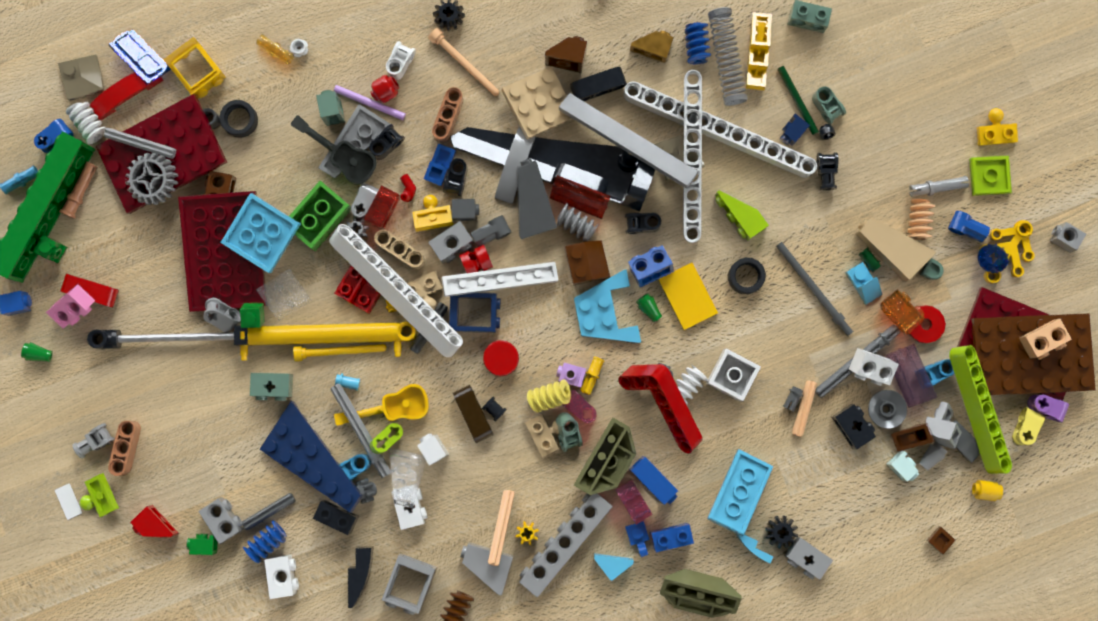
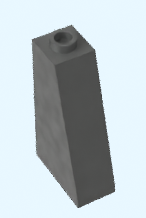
M531 159L523 160L520 162L521 165L517 166L518 228L520 239L557 228L538 164Z

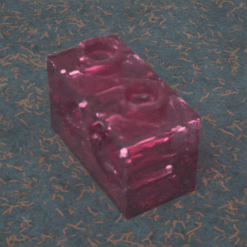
M629 480L615 489L635 524L653 515L633 480Z

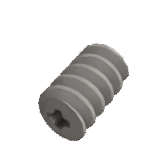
M566 203L557 218V226L564 224V230L571 227L570 234H574L577 231L576 238L579 239L583 236V242H587L593 236L599 224L594 227L593 219L587 222V215L581 219V212L579 211L577 214H574V207L567 210L568 203Z

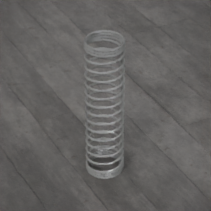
M721 7L711 10L708 13L709 22L712 23L710 28L713 29L711 31L714 35L712 39L715 41L713 45L716 46L714 51L717 52L715 57L718 58L716 62L719 64L717 67L720 70L718 74L721 76L719 80L722 81L720 86L723 87L722 92L725 93L723 101L725 105L730 106L744 103L748 100L747 94H736L746 91L745 88L724 92L726 88L740 87L745 85V83L739 82L728 86L722 85L725 82L740 81L744 77L739 76L721 80L724 76H735L743 73V71L738 70L724 75L720 74L722 71L735 70L742 67V65H732L723 69L719 68L721 65L735 64L741 61V59H731L723 63L718 62L720 59H729L740 55L739 53H731L722 57L717 56L719 53H729L739 49L738 47H730L716 51L718 47H729L738 43L737 41H729L737 37L736 35H729L736 31L729 29L735 25L728 23L733 20L730 17L732 9L730 7ZM713 24H723L715 28L712 27ZM714 30H724L716 34L713 33ZM728 35V36H724V37H722V38H719V39H717V40L714 39L715 36ZM717 41H720V42H722V41H729V42L722 43V44H720V45H715V43H716Z

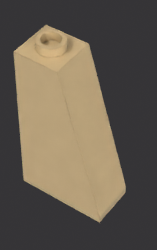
M874 218L869 221L865 219L857 227L859 231L856 235L904 282L910 280L936 254L929 247Z

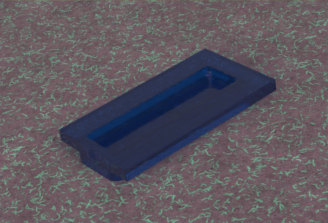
M133 29L125 31L109 43V47L146 85L171 70L168 64Z

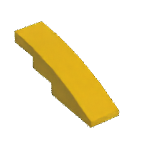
M752 14L746 89L765 90L772 14Z

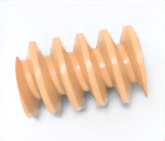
M912 199L911 203L914 205L910 207V210L913 213L909 214V218L913 220L908 222V225L912 227L907 231L911 234L908 237L914 240L932 238V235L928 234L927 231L933 230L928 224L933 223L934 220L928 217L935 214L929 211V209L935 208V205L926 199Z

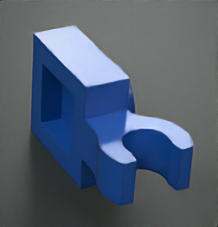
M644 521L625 526L630 544H637L640 557L647 556L648 551L644 541L650 539Z

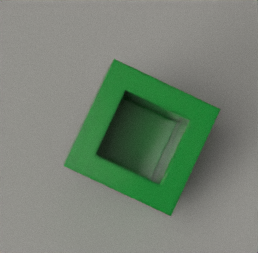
M264 303L243 304L240 308L241 328H261L265 322Z

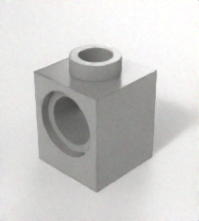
M1065 222L1053 229L1051 233L1053 236L1050 241L1070 253L1078 250L1086 233ZM1064 232L1069 235L1068 241L1064 238Z

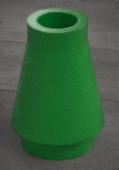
M647 293L636 301L638 304L637 308L648 316L652 322H656L662 317L653 296Z
M32 342L25 343L21 351V358H25L26 361L50 362L53 351Z

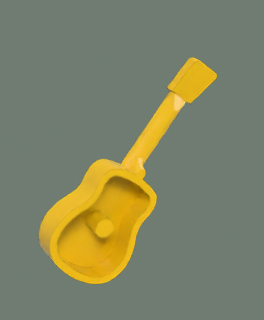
M409 384L396 393L384 395L381 406L356 412L360 418L384 413L386 418L392 421L400 418L416 420L423 418L428 413L429 400L422 386ZM344 412L334 414L337 426L349 423Z

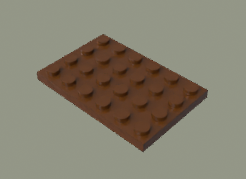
M1090 313L971 319L973 347L976 350L990 395L1096 391ZM1061 319L1072 340L1066 342L1067 346L1056 351L1053 349L1049 351L1050 355L1043 359H1030L1019 338L1052 320ZM1053 331L1052 338L1056 341L1058 336L1057 333ZM1036 340L1035 347L1039 350L1041 345L1040 342Z

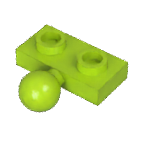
M104 473L85 481L90 495L83 496L79 501V505L83 510H91L95 506L99 517H103L119 509Z

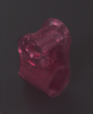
M572 389L570 402L562 405L583 422H593L597 417L596 410L586 402V399ZM591 409L593 411L591 413L592 419H584V410L589 411Z

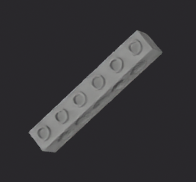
M587 493L583 497L582 501L584 503L581 507L578 508L576 506L569 514L572 518L567 523L563 522L558 527L557 531L559 533L555 538L551 536L544 545L547 548L542 553L538 552L532 559L534 562L530 568L526 566L520 573L521 579L519 583L536 597L541 594L613 507L598 493L593 495ZM593 507L595 514L592 517H586L584 515L585 508ZM574 522H580L583 525L580 532H574L571 529ZM562 537H567L570 540V544L567 547H562L559 545V540ZM548 553H556L558 556L557 560L549 562L546 558ZM541 567L545 570V574L542 577H537L534 574V570Z

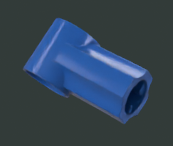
M955 211L948 230L958 235H966L978 242H984L990 232V227L971 219L972 217L965 212Z

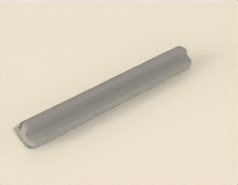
M106 128L104 132L105 138L171 159L176 154V149L111 128Z

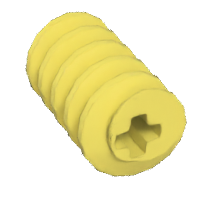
M564 379L560 383L556 381L554 384H548L547 387L543 385L540 389L535 388L534 391L529 390L527 393L528 403L535 412L568 404L571 399L569 384Z

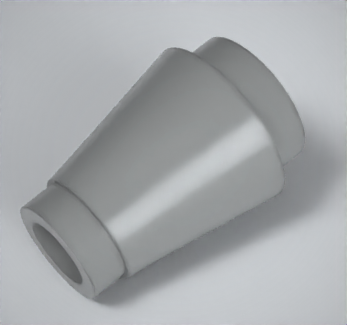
M934 442L933 445L930 444L919 464L929 470L944 459L948 451L937 442Z

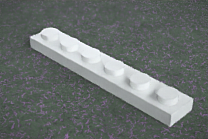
M550 262L443 276L441 279L444 297L553 283L558 281L556 263Z

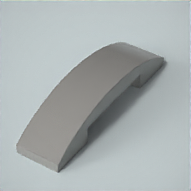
M520 126L510 148L494 197L513 204L518 190L517 166L521 165V161L528 159L536 138L535 136L527 140Z

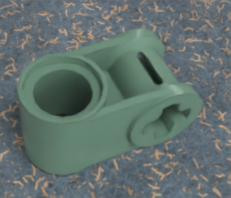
M820 87L813 94L812 101L828 124H832L833 120L840 115L844 116L846 114L845 107L829 87ZM819 93L826 95V101L819 98Z
M567 412L560 413L556 418V424L559 430L558 439L563 452L575 446H583L577 421Z

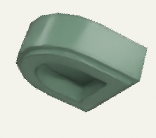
M931 258L924 265L920 275L929 280H937L943 275L944 269L941 263Z

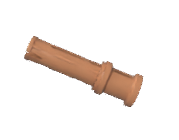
M86 162L71 194L69 193L66 196L67 200L63 208L59 210L60 213L73 219L76 218L75 213L79 205L83 204L82 198L98 168L97 166Z

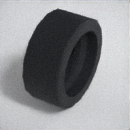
M243 100L228 102L220 112L221 126L228 134L234 137H247L255 131L258 125L257 112L249 103ZM237 108L245 109L250 116L248 125L240 130L232 128L228 122V116Z
M745 257L737 260L728 272L730 286L734 291L746 295L758 291L763 286L766 278L764 266L754 258ZM743 265L754 267L758 273V280L751 287H743L736 280V271Z

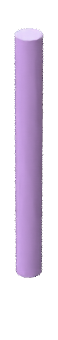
M338 85L334 88V91L342 96L400 120H404L406 113Z

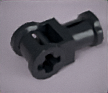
M834 152L833 154L826 155L817 153L818 176H821L822 180L820 190H836L835 175L838 173V153Z

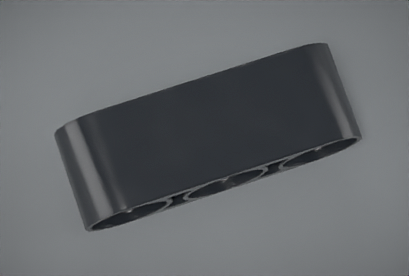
M618 66L576 80L570 84V88L575 97L582 101H587L622 89L627 85L622 68Z

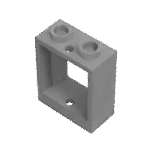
M400 553L382 597V600L386 602L385 605L392 608L399 606L404 608L403 611L411 615L419 614L437 567ZM401 565L428 575L417 604L390 595Z

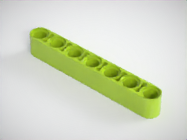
M971 345L952 348L949 353L950 361L984 467L989 474H1007L1012 469V462L976 350Z

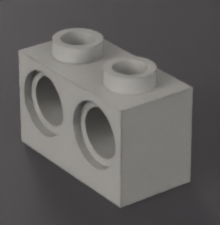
M223 497L216 499L199 511L219 544L224 543L244 530L239 516H235L231 510V503ZM216 506L221 508L222 513L220 516L214 514ZM226 522L230 523L232 526V531L230 533L226 532L224 529V525Z

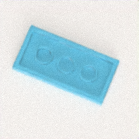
M738 449L707 519L740 536H744L773 466Z

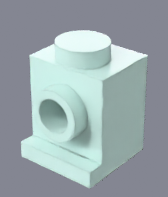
M900 451L887 465L902 481H913L919 475L918 470L915 468L916 463L910 457H905L907 455L905 451Z

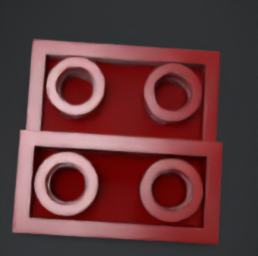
M350 265L334 292L337 296L368 314L371 313L381 296L352 265Z

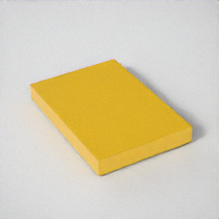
M693 262L658 279L683 330L718 314Z

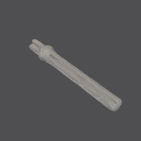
M341 384L334 385L330 388L332 394L370 457V463L374 464L381 478H384L391 473L383 458L385 456L372 452L370 449L372 438Z

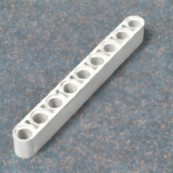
M697 70L688 71L684 77V163L698 171V179L695 182H691L687 189L683 187V235L688 242L692 243L697 242L701 237L702 76ZM689 75H696L698 82L694 85L690 84L687 80ZM688 95H697L698 102L690 104L687 100ZM690 113H695L698 116V121L694 124L687 120V116ZM691 132L696 133L698 136V140L695 143H690L687 140V135ZM689 152L697 153L698 160L696 162L688 161L687 154ZM695 190L698 197L695 201L688 200V191ZM690 209H694L698 213L695 220H689L687 217V212ZM691 228L697 230L698 235L695 239L687 237V231Z
M341 224L337 227L330 237V244L443 356L452 357L463 344L460 335L349 226Z

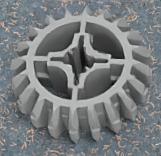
M146 153L144 157L138 156V161L133 160L132 164L134 166L127 167L130 170V174L125 175L129 178V181L125 183L130 186L128 191L133 193L132 197L138 199L140 203L145 202L146 205H151L152 203L158 205L159 201L162 203L166 202L165 197H172L170 191H176L173 188V184H178L174 180L178 175L173 173L176 168L171 165L172 162L166 159L165 156L156 153ZM154 164H157L161 168L163 174H159L157 172V169L155 168ZM141 184L146 185V189L149 190V194L144 192V190L141 187Z

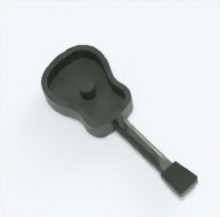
M296 115L291 122V126L302 133H306L332 152L330 155L331 164L338 167L350 183L360 185L372 176L377 162L371 152L356 148L346 140L334 145L310 128L309 124L299 115Z

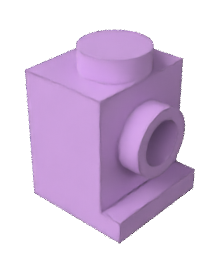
M564 363L563 366L559 365L556 377H560L558 382L564 379L569 385L581 388L586 368ZM568 371L574 372L573 378L567 377Z

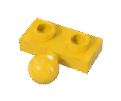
M999 108L990 110L988 118L993 125L977 127L978 146L1018 142L1017 123L1001 125L1004 113Z
M434 195L424 197L423 205L426 210L412 212L416 232L453 225L450 205L437 207L438 200Z

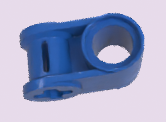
M59 118L51 122L48 127L35 136L34 144L44 153H49L54 147L56 137L62 131L71 136H74V133Z

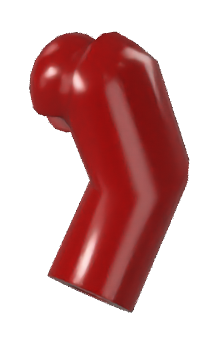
M405 174L400 177L405 186L400 198L404 202H410L414 198L416 186L409 175Z

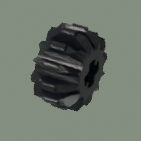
M441 0V6L435 5L437 11L433 12V17H436L434 20L435 24H440L441 30L445 26L447 31H450L452 26L457 30V24L462 25V18H465V13L462 12L464 10L463 6H458L457 0L453 3L451 0H447V3ZM448 12L452 13V15L450 14L451 17H446Z
M783 515L781 521L778 516H775V523L771 520L768 521L772 525L771 528L765 527L766 531H770L765 537L767 539L772 538L769 544L774 545L776 543V548L778 549L781 548L782 543L784 548H788V541L791 544L795 543L791 539L792 536L798 537L797 533H793L798 527L796 525L791 526L794 520L789 519L787 521V516ZM782 527H784L783 530H785V534H781V537H779L780 534H778L777 531L781 530Z

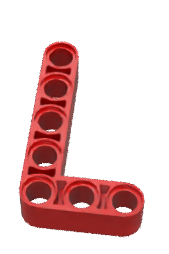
M662 364L631 365L619 376L618 382L625 390H650L681 451L690 454L703 441V437L683 396L666 366Z

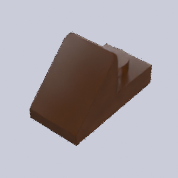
M928 423L916 424L910 428L891 433L897 452L934 442Z

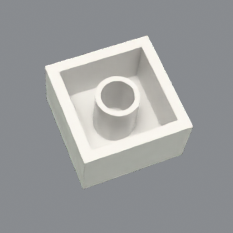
M724 349L706 384L741 402L744 401L761 366L728 349Z

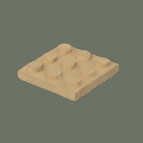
M552 66L501 89L527 140L573 120V118L559 110L560 104L567 95Z

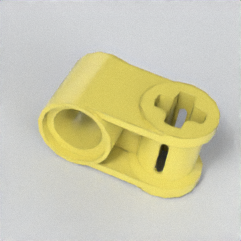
M1025 407L1019 415L1017 425L1012 434L1014 443L1017 445L1033 444L1045 421V415Z

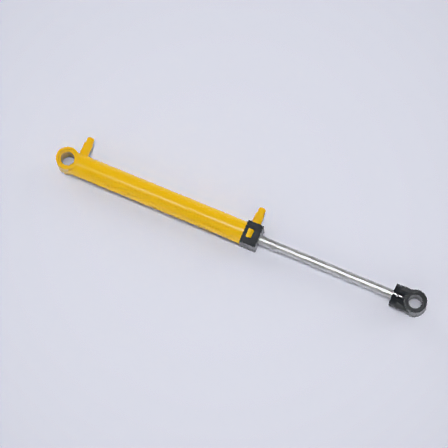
M409 322L261 326V328L234 326V332L147 335H122L119 329H96L88 334L87 342L92 348L104 350L120 349L122 343L234 340V345L240 346L241 361H247L248 346L394 342L395 357H400L402 351L401 342L413 341L417 337L418 332ZM405 327L412 329L409 337H404L402 334V330ZM99 335L103 336V341L101 344L97 343V338Z

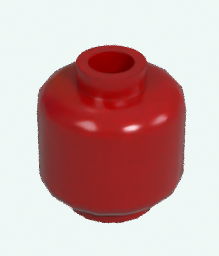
M382 75L372 82V91L370 93L374 100L387 103L398 95L400 87L393 76Z

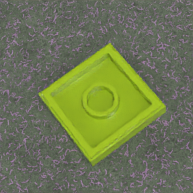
M1009 156L971 157L969 159L972 196L1012 193Z

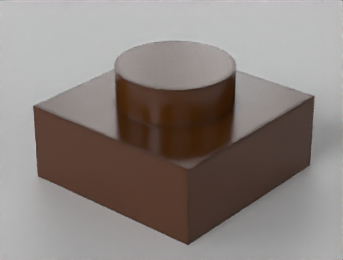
M938 526L926 541L939 553L944 554L954 543L955 539L942 527Z

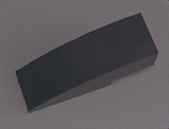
M374 546L355 548L356 566L348 568V608H353L365 589L371 572Z

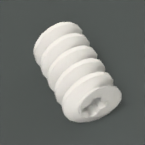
M84 102L69 106L66 109V114L69 115L74 126L78 127V131L82 133L86 143L93 144L99 141L106 127H100L102 122L100 120L96 121L98 116L96 114L92 115L94 112L92 108L87 109L90 104Z
M691 365L693 369L686 368L688 375L681 374L683 381L680 379L676 380L686 405H688L686 397L693 399L691 391L698 393L696 386L703 387L701 380L708 381L707 377L693 365Z

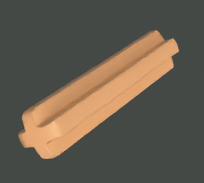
M806 381L803 391L804 396L801 399L792 434L795 436H803L817 387L816 382Z

